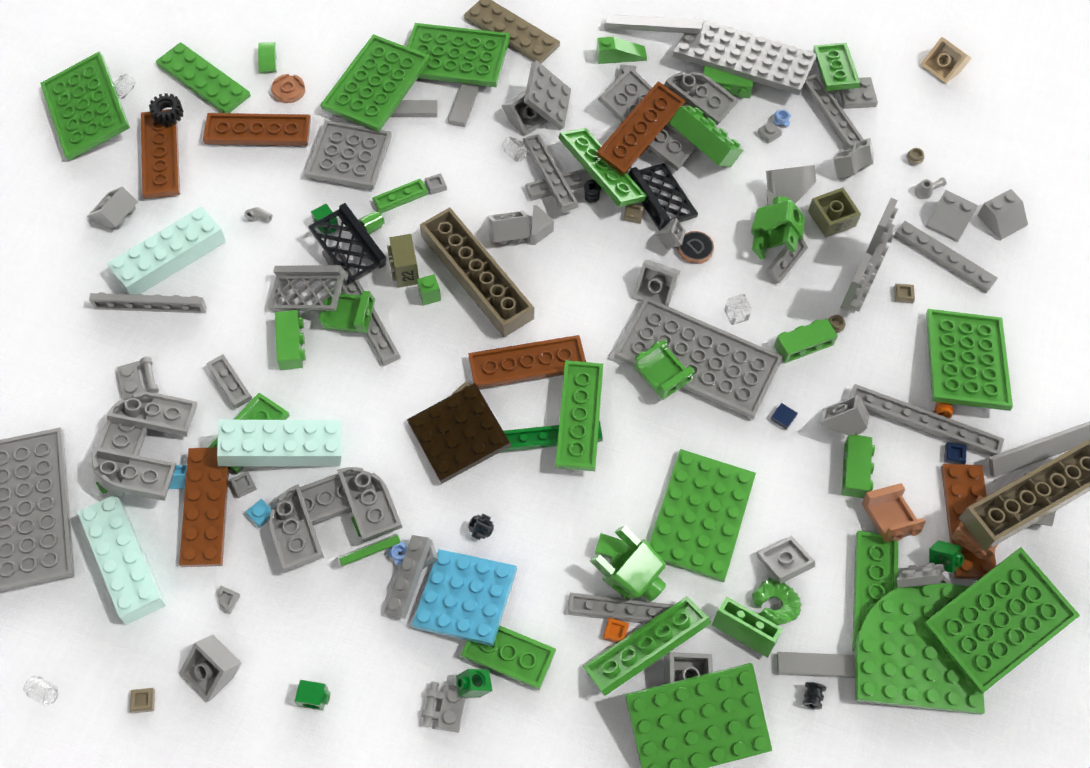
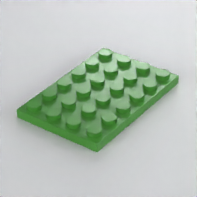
M415 23L407 47L430 56L431 61L418 78L497 87L510 42V33Z
M373 34L320 104L321 109L380 132L431 61L430 56Z
M100 51L40 83L65 157L69 161L130 128L105 59Z
M927 309L926 323L932 401L1011 411L1013 403L1002 317Z
M680 449L649 543L650 546L666 564L724 582L756 473Z
M1020 547L923 622V624L980 694H982L1080 615Z
M752 663L625 694L641 768H709L772 751Z

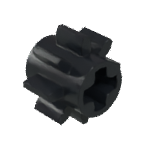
M485 514L473 516L468 525L469 531L472 532L471 536L478 540L481 538L485 539V537L488 538L494 530L493 522L490 521L491 517Z

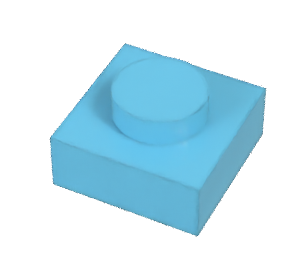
M260 499L245 512L260 528L269 521L272 509Z

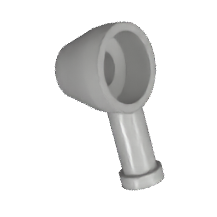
M942 177L933 183L928 179L921 181L915 188V195L920 199L930 198L934 189L947 184L946 179Z

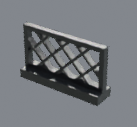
M665 163L640 170L637 167L630 168L628 175L647 195L645 201L641 203L645 206V210L659 231L672 220L667 212L677 215L676 218L679 222L698 216V212ZM662 170L665 176L659 175L655 172ZM642 175H648L651 179H644ZM653 178L663 181L662 185L653 182ZM666 182L672 184L674 188L671 189L663 185ZM650 186L660 189L659 193L653 192ZM661 191H665L670 193L671 196L667 197L660 193ZM673 195L680 197L682 202L672 199ZM658 199L668 202V205L660 204ZM670 203L679 206V211L670 208ZM681 208L689 210L690 213L681 212Z
M346 203L341 204L335 212L308 226L310 232L335 265H341L345 271H347V267L358 269L357 273L350 277L348 275L347 282L349 284L377 267L380 269L386 266V256ZM338 216L342 221L341 226L331 224V220ZM319 226L327 227L326 234L317 233L315 229ZM329 228L340 230L339 236L328 235ZM342 231L350 232L352 234L351 239L341 238ZM327 239L337 241L336 248L328 247L326 245ZM339 243H350L349 250L338 249ZM352 244L360 245L362 252L351 251ZM337 253L346 254V262L338 261L336 258ZM350 255L360 257L359 264L348 263ZM362 259H371L373 264L370 266L361 265Z

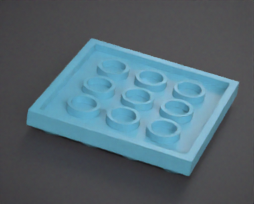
M438 549V560L433 563L412 623L413 628L493 646L515 579L517 566Z

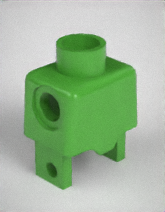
M778 196L773 199L772 205L760 207L756 211L751 228V233L754 236L752 250L760 260L765 259L767 249L785 245L791 253L796 252L798 241L803 240L805 217L790 198Z
M626 526L620 527L614 533L629 548L624 553H615L610 559V564L601 555L593 556L590 562L604 575L602 579L625 599H635L643 596L648 602H651L666 587V583L659 577L660 573L665 569L666 563L645 539L639 540Z

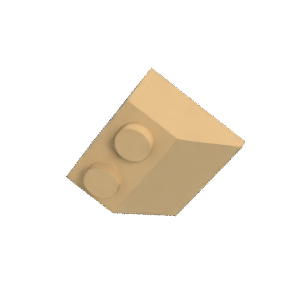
M941 37L920 65L947 84L965 68L972 58Z

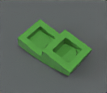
M258 43L259 72H277L276 43Z
M600 533L595 555L611 559L615 553H624L629 546L623 540Z

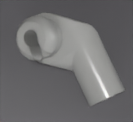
M259 207L248 209L244 213L245 218L250 221L263 219L270 222L273 217L271 213Z

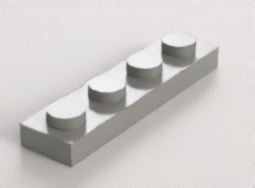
M416 535L411 536L384 612L388 616L406 618L433 541L430 538Z

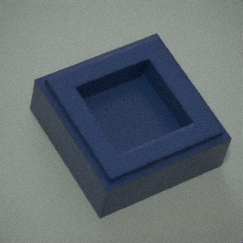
M781 403L770 420L787 430L798 413Z
M947 442L945 444L944 462L965 465L966 445Z

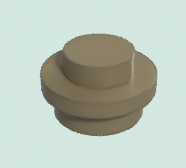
M913 148L907 153V159L913 164H920L924 160V152L920 148Z
M833 315L828 318L836 333L844 330L846 323L842 316Z

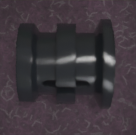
M588 180L584 184L585 200L588 203H596L600 199L601 187L595 180Z
M806 682L805 687L807 690L804 693L806 699L803 700L802 705L811 709H822L821 701L824 699L822 692L826 691V687L819 683Z

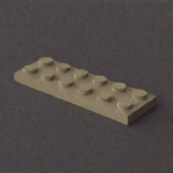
M479 0L464 14L465 20L482 30L510 33L508 46L532 61L537 60L540 64L560 46L559 40L492 0Z

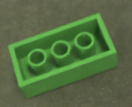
M681 106L669 122L718 166L732 167L744 151L737 140H731L724 129H718L715 126L716 123L710 118H705L703 112L697 107Z

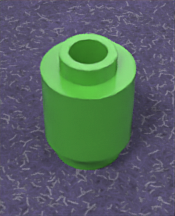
M378 211L371 212L358 219L368 234L382 228V225L385 224L383 216Z

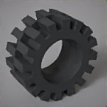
M165 93V96L159 94V98L155 96L154 101H150L149 110L153 120L158 125L162 124V126L168 124V126H171V123L175 125L177 124L176 120L180 121V117H183L184 111L181 102L173 94H170V96H168V93ZM165 108H172L169 111L161 112Z

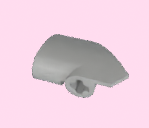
M815 165L766 171L767 204L772 205L773 199L778 196L788 197L796 204L816 183Z

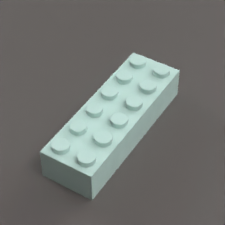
M201 206L109 261L107 265L128 295L142 294L225 243L226 240L222 229Z
M218 419V466H340L341 420Z
M112 495L77 511L119 618L127 625L165 607L164 598L126 507L120 497Z

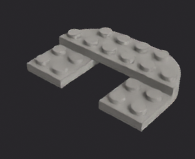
M692 72V74L677 73L668 78L664 86L686 101L683 106L699 108L703 115L712 119L717 126L739 101L711 78L697 72ZM668 123L646 151L648 153L652 151L678 171L696 151L697 147Z
M890 198L840 308L852 313L860 311L889 248L886 244L887 242L891 243L895 235L892 232L895 226L892 222L898 211L895 208L898 200Z
M150 392L132 394V398L125 401L123 399L119 400L109 410L98 444L93 448V472L98 483L112 494L124 497V494L128 493L165 501L176 470V463L142 457L139 454L148 429L187 437L197 409V402Z
M346 467L338 469V473L302 487L297 484L286 490L278 498V502L274 510H271L269 518L270 532L283 571L287 572L324 558L313 525L349 511L353 512L363 542L401 529L402 524L384 481L377 474L364 471L363 468Z

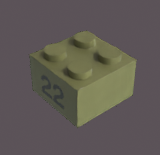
M843 187L812 198L808 209L809 214L825 238L856 227L861 216L860 211Z
M411 234L389 237L390 245H387L393 281H397L398 288L417 285L419 275Z

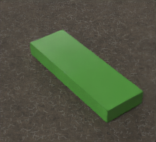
M417 179L375 196L372 199L376 208L382 214L428 195V190L422 180Z
M393 534L341 555L339 559L344 566L399 544L401 541L398 534Z

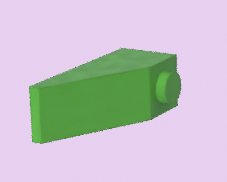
M616 37L597 38L596 54L598 64L647 61L646 50L643 45Z

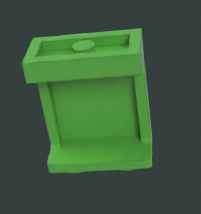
M363 291L362 295L340 293L336 311H320L318 316L319 322L328 330L367 333L375 298L370 291ZM330 296L323 304L331 305L332 297Z
M666 339L654 343L648 351L639 353L636 356L634 366L662 400L691 382L695 373L691 366L685 368L667 348L668 342Z

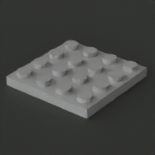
M325 120L305 172L306 178L374 190L392 138V133L385 130L377 132L367 127Z

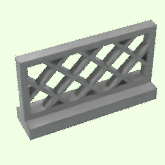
M341 265L275 266L273 273L276 275L268 309L270 311H336L343 281H347L348 273ZM281 281H288L289 284L280 290ZM304 281L305 284L298 290L294 287L298 282ZM316 281H320L322 284L313 290L311 285ZM332 281H337L336 286L329 290L327 285ZM293 288L295 292L286 298L284 294ZM309 288L311 292L302 298L300 294ZM325 288L328 292L319 298L316 294ZM282 296L284 301L279 305H275L276 300ZM297 296L301 299L295 305L290 304ZM315 296L317 301L312 305H307L306 302ZM331 296V305H324L323 302Z

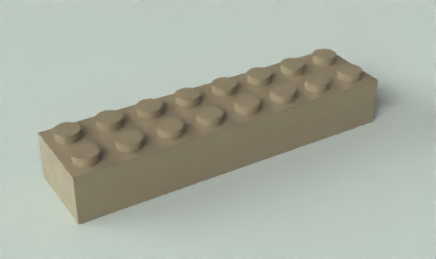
M450 207L420 224L421 237L503 337H506L534 319V306Z
M1090 440L1083 442L966 508L959 519L984 551L989 550L1090 491Z

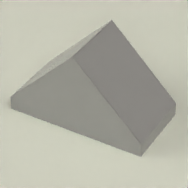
M533 205L531 245H536L554 231V221L537 205Z
M675 217L656 235L665 248H673L682 245L686 231Z

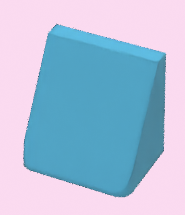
M176 465L169 489H185L187 465Z

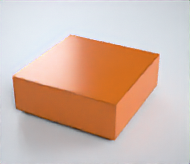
M609 617L603 639L614 643L620 642L626 637L629 623Z

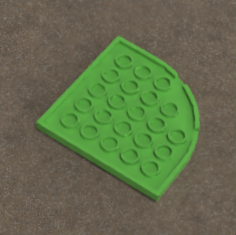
M940 583L894 589L878 600L864 617L856 638L854 657L855 701L984 714V693L980 694L923 624V622L970 586Z

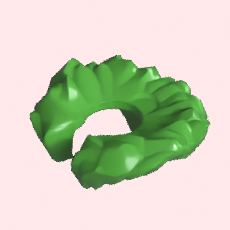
M768 578L752 593L756 608H761L762 604L769 598L781 600V609L772 610L764 608L758 614L776 625L790 623L800 615V606L802 605L800 597L785 582L780 584L778 581Z

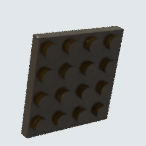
M476 383L407 419L441 484L511 447L507 436Z

